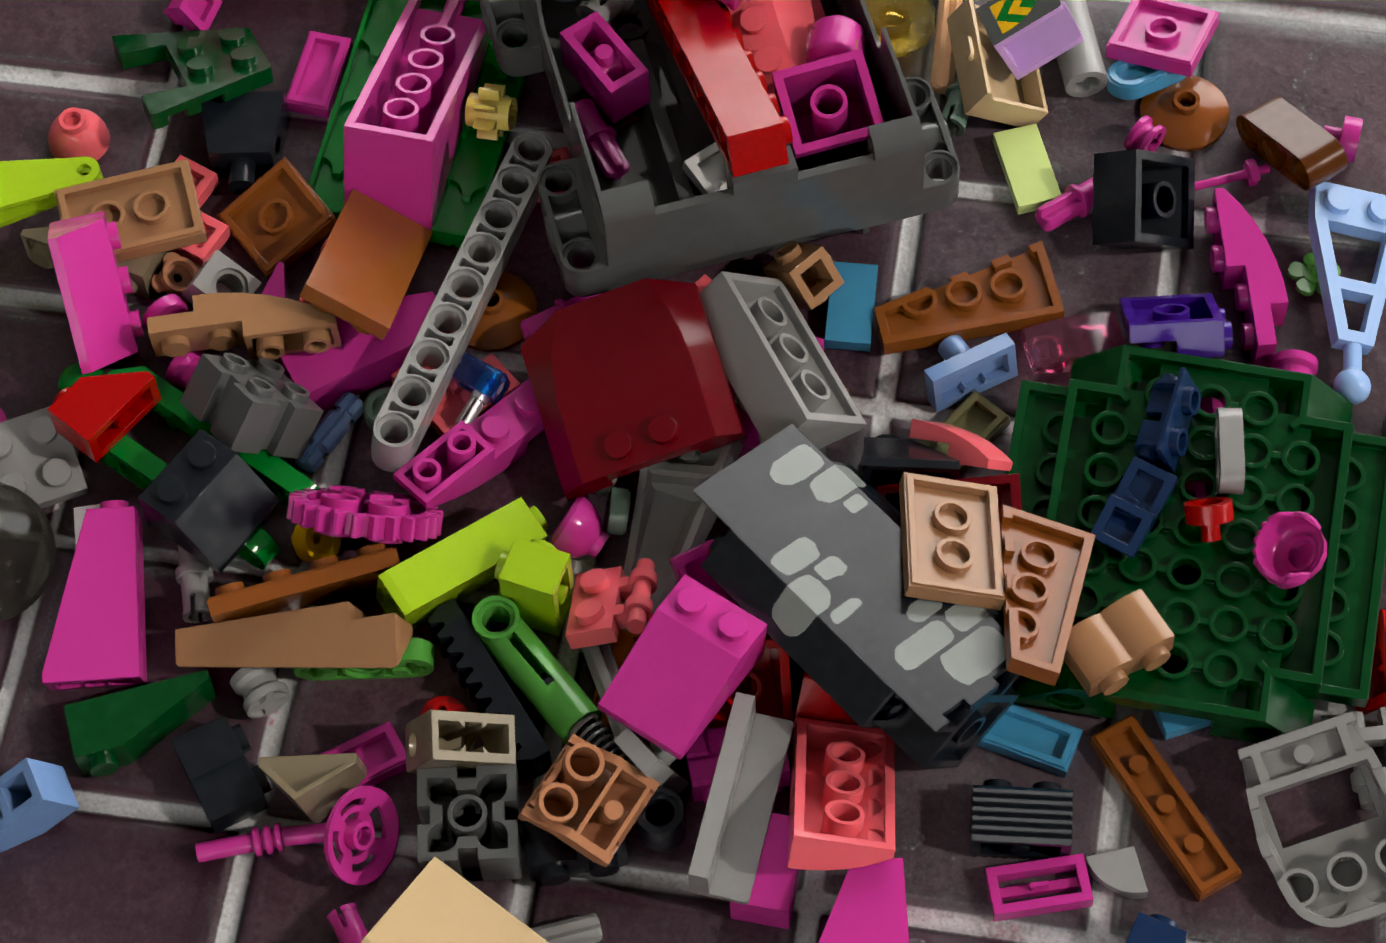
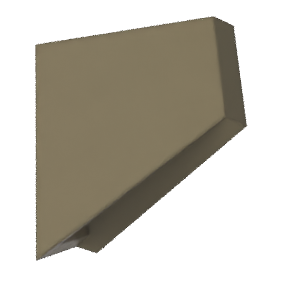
M357 753L259 757L258 767L313 823H320L332 811L337 801L346 792L355 788L367 776V766Z

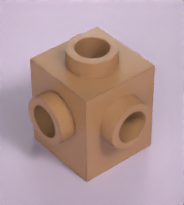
M796 241L789 242L780 247L773 255L775 259L763 268L768 278L782 280L797 307L812 310L819 306L829 295L845 283L836 269L831 256L822 245Z

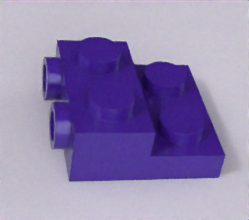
M1212 293L1119 298L1120 318L1130 343H1137V346L1142 348H1158L1164 346L1165 341H1170L1175 353L1206 358L1225 356V350L1232 349L1233 335L1231 322L1226 321L1225 309L1218 308Z

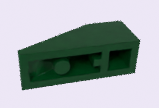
M208 670L64 705L74 759L82 776H107L115 773L119 767L131 765L216 698V694Z

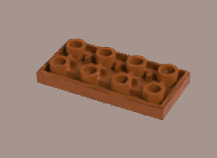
M352 189L299 296L309 301L318 311L331 313L350 323L358 332L365 335H373L380 340H384L433 231Z
M375 543L356 550L357 557L339 562L337 556L323 557L310 562L311 570L292 575L290 569H280L263 575V583L244 587L243 582L222 585L215 589L216 596L209 597V600H206L211 618L214 623L298 610L377 588L378 575L400 563L396 548L393 549V547L385 549L384 543Z

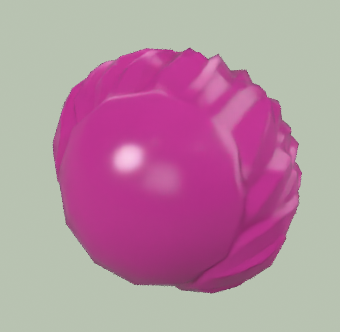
M1301 511L1277 512L1269 516L1267 521L1261 523V529L1257 531V536L1253 539L1255 544L1252 550L1254 566L1269 583L1281 589H1291L1306 583L1307 580L1311 579L1322 569L1327 557V541L1321 532L1320 524L1313 516Z

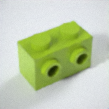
M515 537L509 553L505 551L501 553L495 568L494 577L499 580L500 586L498 595L507 597L516 604L520 617L529 627L559 636L570 611L574 590L570 553L557 550L551 543L542 539H531L528 541Z

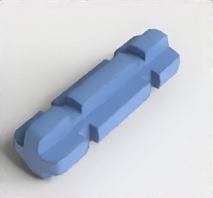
M350 392L343 393L334 404L336 410H329L319 422L302 458L295 459V463L301 469L308 473L317 471L325 461L322 456L329 455L351 428L348 425L349 422L355 423L362 415L363 401Z

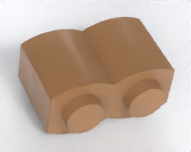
M1139 589L1115 601L1102 612L1072 626L1064 661L1089 697L1101 692L1108 696L1127 684L1130 673L1145 668L1146 671H1152L1164 664L1171 656L1169 651L1173 649L1175 635L1143 590Z

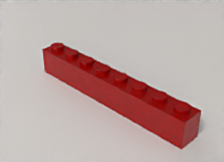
M645 0L733 177L789 164L786 145L793 143L789 120L786 115L780 116V109L775 94H768L763 72H756L753 54L750 49L745 50L739 28H733L728 7H722L719 0Z

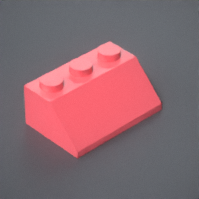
M743 0L735 11L728 7L733 28H739L745 50L750 49L753 54L756 72L762 71L764 74L768 94L774 93L772 72L806 63L805 51L808 32L814 22L826 17L820 0H751L749 2Z

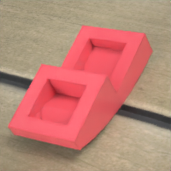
M917 419L911 420L909 438L948 443V456L959 460L960 465L1010 471L1013 461L1000 449L979 435L949 424Z

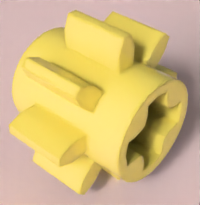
M485 83L484 88L479 87L478 93L469 94L465 106V122L467 126L477 129V138L498 141L499 136L504 135V131H512L514 129L518 111L517 100L505 95V85Z

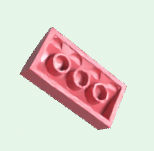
M797 717L791 748L787 868L843 870L864 867L893 859L895 854L894 741L882 729L861 728L857 725Z

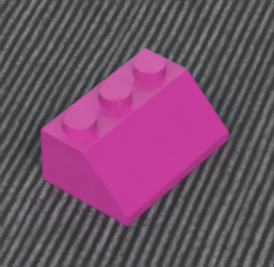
M100 211L50 223L47 241L82 375L94 372L138 352L137 338L144 337L145 335L139 311H130L126 294L133 293L128 267H119L114 250L122 248L116 221L107 223L105 212Z

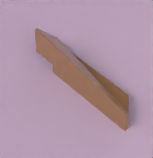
M347 601L175 629L176 665L178 667L394 668L400 663L413 635L412 625L396 613L366 617L364 612Z

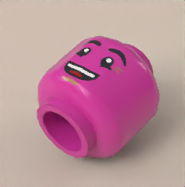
M831 15L820 18L813 23L808 32L805 62L809 63L861 48L865 58L866 32L856 21L843 15Z

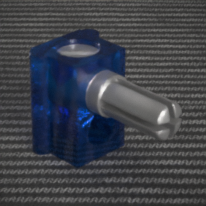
M468 353L463 355L461 363L452 376L457 386L471 392L470 398L456 419L455 424L463 420L466 424L470 425L476 420L487 402L495 405L501 400L511 383L506 373Z

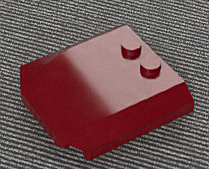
M643 278L556 310L520 346L564 497L569 501L613 486L612 479L697 449L703 454L746 438L702 296L695 283Z

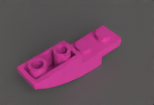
M1214 188L1211 206L1204 207L1206 234H1213L1215 244L1210 247L1212 273H1219L1222 290L1234 289L1236 310L1244 311L1245 323L1241 324L1243 351H1250L1252 365L1271 367L1272 357L1277 346L1274 326H1283L1289 304L1284 280L1277 260L1253 218L1224 188Z
M528 378L470 425L466 424L463 420L397 470L393 474V479L425 508L441 505L474 490L510 467L527 454L528 442L545 430L530 379Z

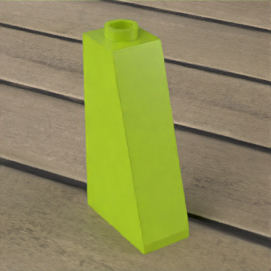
M522 497L378 575L375 599L385 614L396 613L411 624L412 630L428 621L429 617L435 612L436 607L453 598L458 602L495 579L494 574L498 559L503 551L509 553L515 537L528 541L531 539L546 541L548 535L545 531L548 530V524L536 506L528 507Z

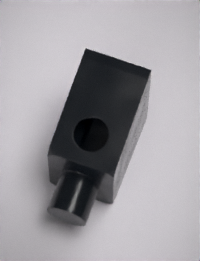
M284 91L248 92L228 101L222 100V95L201 103L205 138L212 170L217 173L219 178L228 177V189L231 192L241 195L255 183L256 176H263L281 160L290 123V113Z

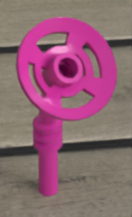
M358 786L346 792L337 801L327 822L284 827L278 822L274 823L273 829L269 825H263L262 831L258 827H252L251 833L195 843L196 855L200 863L253 852L259 857L263 855L264 850L269 855L274 853V848H277L280 853L284 852L285 846L324 843L326 861L332 873L344 883L360 886L376 880L390 865L399 840V817L394 802L386 792L373 786ZM361 798L359 804H353L344 809L351 801ZM375 808L378 809L381 817V838L375 837L374 824L369 815ZM352 813H355L353 818L348 817ZM332 842H335L336 849L339 852L338 860L335 857ZM352 849L360 850L358 853L352 855ZM371 854L374 855L366 866L352 871V864H359L365 861Z

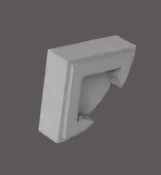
M1134 846L1086 856L1087 870L1098 884L1101 883L1109 890L1119 893L1121 897L1127 899L1147 898L1148 890Z

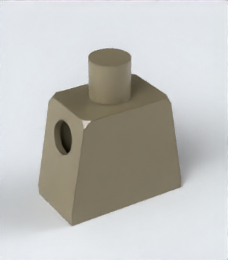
M429 710L406 724L407 772L417 774V769L457 767L458 776L476 775V766L516 764L515 715ZM480 737L483 740L484 747L472 750L475 740Z

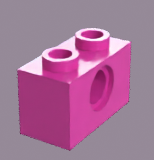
M598 11L560 32L563 65L613 124L651 102L649 70Z

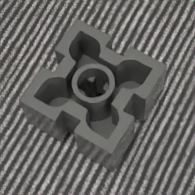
M224 353L223 356L202 354L180 400V403L199 421L209 422L212 425L210 432L222 444L234 452L259 454L260 450L264 449L272 456L295 459L302 458L324 412L309 398L310 392L306 388L292 382L284 374L285 369L279 363L266 358H259L258 361L245 360L233 353Z
M516 764L476 766L477 777L459 778L457 767L417 769V808L422 823L417 825V862L420 872L435 856L462 877L463 870L480 869L483 881L523 879L522 841L518 825L521 821L517 818L521 812V792ZM467 822H477L475 825L467 827Z

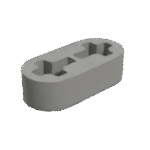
M1217 407L1214 426L1217 493L1243 494L1245 484L1242 408Z

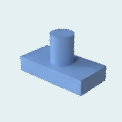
M1004 333L970 349L960 335H950L938 347V352L944 361L924 370L928 402L938 413L964 401L974 390L981 393L1018 376L1015 343L1007 333Z

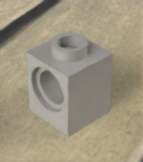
M217 249L204 262L181 294V297L193 305L192 295L218 293L216 283L225 284L231 289L232 293H254L261 284V281Z

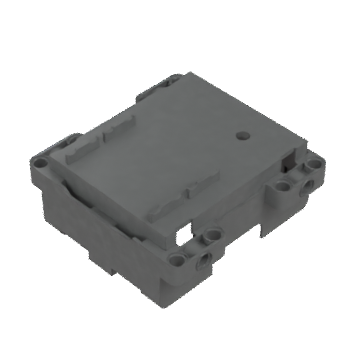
M479 0L484 26L488 37L491 39L501 71L513 77H522L544 71L552 91L572 158L545 166L538 175V189L552 254L555 255L563 284L572 295L579 297L593 296L643 278L662 279L678 275L682 272L779 249L793 241L804 243L861 229L862 233L865 234L869 233V227L950 207L957 200L960 164L952 144L948 125L942 117L934 92L929 83L922 78H904L886 27L881 28L880 43L865 0L820 1L826 17L831 15L846 16L860 24L866 32L865 61L884 122L868 126L867 140L797 159L794 158L790 145L786 146L789 164L733 177L726 164L727 189L705 195L695 186L682 167L685 160L713 144L715 140L645 0H634V4L629 10H622L613 19L611 27L649 70L651 102L637 110L639 119L620 128H617L616 124H613L595 103L606 125L611 126L615 130V141L630 164L629 172L617 181L607 178L594 156L589 153L574 103L587 98L592 101L594 100L567 70L562 61L560 32L580 21L576 14V8L582 1L589 0L556 2L552 0ZM626 23H634L641 27V29L639 28L633 33L623 32L620 34L618 32V29ZM940 178L944 179V181H936L932 179ZM556 191H566L563 193H554ZM581 265L590 266V267H587V268H585V269H577V268H575V267H578V266H581Z

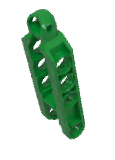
M79 362L72 363L63 369L59 377V392L64 388H70L80 377L108 374L98 369L82 375ZM145 366L111 370L108 373L119 374L148 371L155 377L162 398L151 410L163 417L168 427L174 431L179 428L192 438L202 429L218 440L210 432L212 425L209 422L199 421L180 403L184 393ZM127 435L119 440L100 459L101 462L143 491L168 465ZM261 449L259 454L236 452L277 496L281 503L283 500L288 503L289 493H294V490L304 491V488L319 490V487L307 476L279 457L272 456L267 450ZM261 528L237 556L255 568L265 570L280 553V548L274 539Z

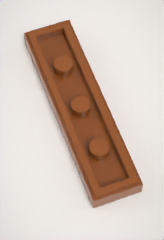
M1133 714L1091 736L1090 745L1198 902L1241 878L1242 871Z

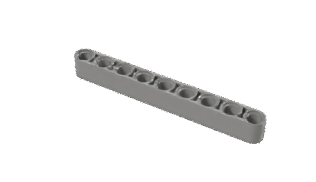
M524 131L513 139L374 421L371 457L375 465L384 471L396 472L414 458L538 201V175L545 166L550 164L552 154L551 141L540 132ZM441 331H448V332H451V333L447 334V333H442ZM423 367H433L435 369L429 370ZM404 403H415L418 406H408ZM394 439L400 441V443H389L386 440Z

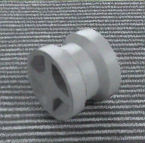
M241 667L231 677L230 685L235 694L244 698L243 708L248 717L254 719L268 716L284 706L289 700L291 694L287 685L276 678L277 668Z

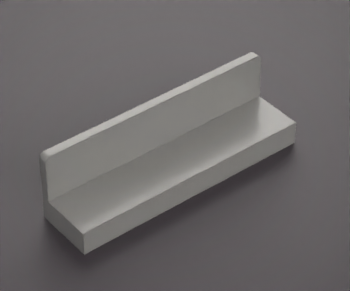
M740 692L735 694L688 873L690 893L744 905L750 901L793 731V722L791 720L756 713L754 695Z

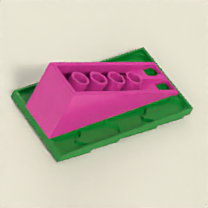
M368 0L309 181V185L336 218H338L352 189H355L433 231L429 242L461 247L503 161L510 131H504V135L499 136L498 141L477 138V129L467 126L465 122L467 98L470 93H478L479 87L484 88L485 83L505 85V95L516 98L517 106L519 107L528 79V75L513 77L501 71L491 39L488 37L484 26L479 0Z

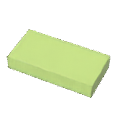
M1037 124L993 133V144L1018 215L1037 211L1040 206L1061 195Z

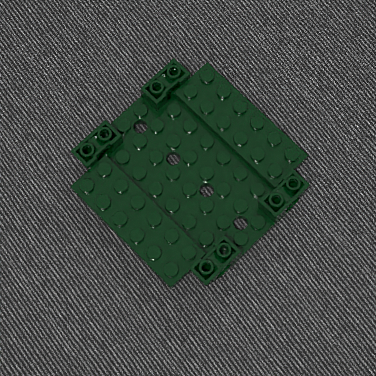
M1120 345L1073 359L1068 387L1027 380L1021 381L1008 458L1013 461L1011 470L1006 471L1005 474L1019 473L1022 511L1091 533L1110 495L1115 493L1133 457L1137 456L1134 446L1142 421H1160V417H1148L1145 412L1154 381L1160 379L1161 375L1166 373L1178 377L1181 367L1186 368L1194 384L1199 388L1201 399L1213 397L1218 399L1223 407L1242 408L1245 484L1243 494L1217 493L1214 440L1215 413H1206L1199 408L1198 413L1192 416L1188 429L1189 441L1187 451L1184 456H1180L1176 472L1173 474L1178 477V483L1134 559L1094 540L1072 626L1102 612L1120 598L1142 589L1175 635L1173 649L1169 652L1181 657L1185 662L1186 668L1182 672L1171 674L1164 671L1160 666L1152 671H1146L1145 668L1130 673L1127 684L1117 692L1108 696L1101 692L1089 697L1063 660L1055 687L1020 675L1017 692L1020 696L1016 699V703L1113 719L1115 705L1117 704L1212 720L1210 736L1251 743H1260L1312 725L1315 703L1308 699L1366 708L1369 698L1386 557V437L1354 432V423H1351L1353 403L1313 374L1129 345ZM1155 460L1154 466L1169 472L1162 460ZM1202 481L1211 489V494L1207 497H1229L1233 499L1234 520L1220 524L1221 540L1203 542L1200 526H1191L1185 523L1184 502L1197 499L1187 493L1185 489L1187 483ZM1277 512H1305L1313 516L1321 526V532L1327 541V557L1322 569L1311 579L1307 580L1306 583L1291 589H1281L1269 583L1254 566L1252 550L1255 544L1253 539L1257 536V531L1261 529V523L1267 521L1269 516ZM1181 566L1190 567L1195 570L1199 579L1194 584L1183 585L1173 578L1172 571Z

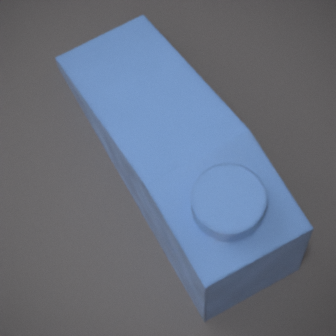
M25 758L0 776V853L44 834L80 808L63 766Z

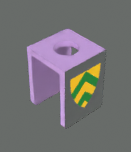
M990 0L976 8L993 46L1017 80L1084 40L1075 19L1064 1Z

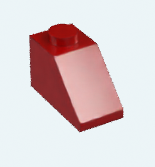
M148 371L80 377L70 388L61 390L47 410L56 432L97 463L162 398L155 377Z

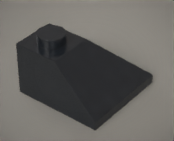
M882 434L875 438L864 437L862 476L875 489L876 486L899 484L903 472L946 479H959V460L913 439H900L898 436L891 434Z

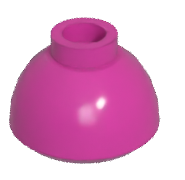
M581 496L574 500L551 536L549 543L555 546L557 550L570 553L571 558H578L587 554L595 559L608 539L609 534L602 530L601 517L595 506L587 498Z

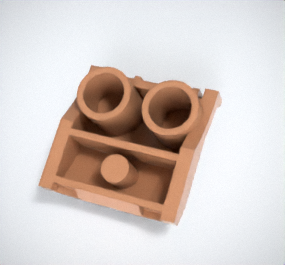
M573 733L517 818L521 821H528L549 832L591 861L607 867L660 783L644 775L641 770L622 757L603 750Z

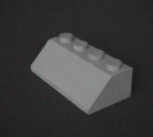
M721 271L701 292L727 379L738 396L739 406L749 415L756 427L761 444L790 424H794L820 449L860 431L867 425L781 279Z

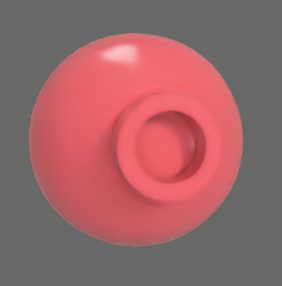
M75 107L65 109L52 122L48 133L49 150L54 158L87 156L97 161L105 154L110 144V132L105 122L97 114L87 109Z

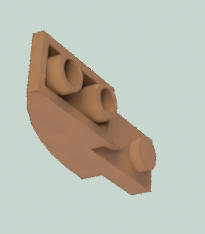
M254 293L192 295L193 311L147 318L148 335L156 357L165 355L181 357L189 352L208 349L224 351L236 345L246 344L250 360L258 358L275 360L286 354L300 352L316 354L323 353L330 348L342 347V339L335 315L318 311L312 305L272 295Z

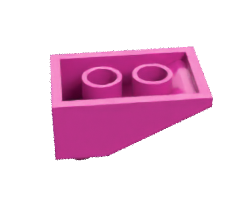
M685 574L656 609L598 703V709L681 760L763 655L768 624Z

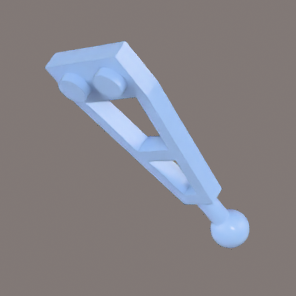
M1323 182L1309 190L1308 229L1331 348L1343 350V371L1334 379L1333 389L1348 399L1353 405H1358L1368 398L1371 391L1370 379L1362 371V355L1367 356L1374 347L1386 299V195ZM1330 232L1381 243L1371 283L1338 276ZM1343 300L1366 305L1360 331L1348 329Z

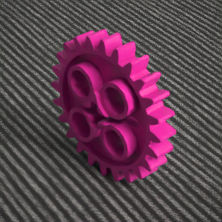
M332 485L328 486V489L319 487V490L304 488V491L294 490V493L290 492L286 519H290L291 523L300 524V527L314 528V531L327 536L351 537L354 539L365 537V540L373 542L400 544L403 541L413 542V539L427 541V538L436 539L437 536H441L443 510L438 509V506L425 508L418 501H414L412 496L406 494L379 492L376 490L369 493L365 491V488Z

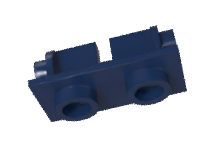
M1185 367L1180 368L1178 377L1166 373L1162 374L1160 379L1154 381L1145 412L1148 417H1160V421L1143 420L1134 446V451L1137 453L1136 457L1152 465L1155 463V460H1162L1171 474H1175L1180 456H1184L1187 451L1190 422L1192 416L1198 413L1201 403L1200 390L1194 384Z

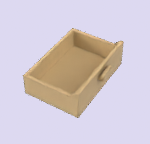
M965 0L947 18L965 115L1018 127L1037 124L1048 114L1039 68L1017 80L993 46L976 11V8L980 6L975 5L973 0Z

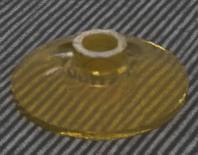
M865 0L880 43L881 28L888 26L896 27V29H886L897 57H904L919 51L933 36L936 27V13L930 0Z

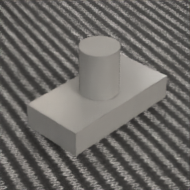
M628 727L613 740L644 775L659 782L661 787L670 789L679 795L690 784L672 764L677 759L676 757L652 742L649 743Z

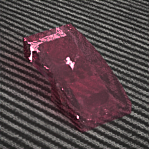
M1098 312L1056 319L1025 328L1019 334L1033 373L1071 372L1073 359L1120 345H1126L1114 312Z

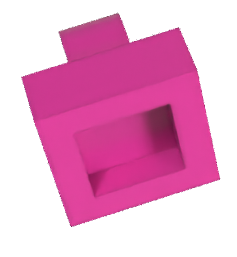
M171 0L168 8H165L163 13L175 25L182 24L188 31L208 30L223 1Z

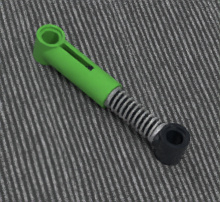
M500 595L482 599L475 606L472 613L474 631L491 658L497 662L560 739L566 744L574 733L585 741L622 757L638 768L623 750L621 751V748L613 741L614 735L608 734L609 728H603L604 722L600 721L602 712L520 617L516 604L509 598ZM502 622L509 625L500 632L487 630L495 623ZM661 786L657 788L635 821L642 844L650 850L657 852L670 851L678 847L686 834L684 804L680 796L674 791ZM662 813L668 814L673 818L670 823L664 826H655L648 822L652 816Z

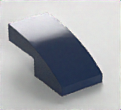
M1134 456L1114 494L1110 495L1091 531L1092 534L1096 535L1095 541L1134 559L1178 483V477Z

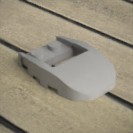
M1352 711L1238 750L1239 759L1243 765L1247 786L1246 793L1256 832V840L1262 857L1266 860L1290 907L1306 921L1330 928L1354 925L1386 913V775L1373 748L1367 747L1355 726L1357 719ZM1359 765L1378 817L1283 848L1265 796Z

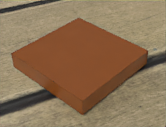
M286 157L282 158L217 215L224 224L229 226L232 235L268 279H270L278 262L284 263L285 270H287L332 230L337 220L336 216Z

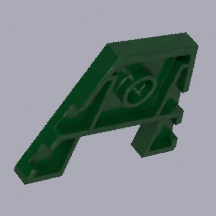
M234 27L215 30L112 36L114 52L123 69L168 60L182 85L179 88L142 96L144 112L153 130L169 125L168 117L184 111V114L188 117L201 112V103L222 95V100L228 101L274 82L272 66L250 28Z

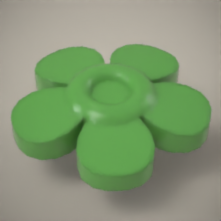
M1308 253L1304 256L1302 263H1291L1287 273L1290 279L1297 281L1295 289L1298 293L1304 296H1311L1316 288V291L1321 295L1313 253ZM1337 265L1338 276H1340L1341 269Z

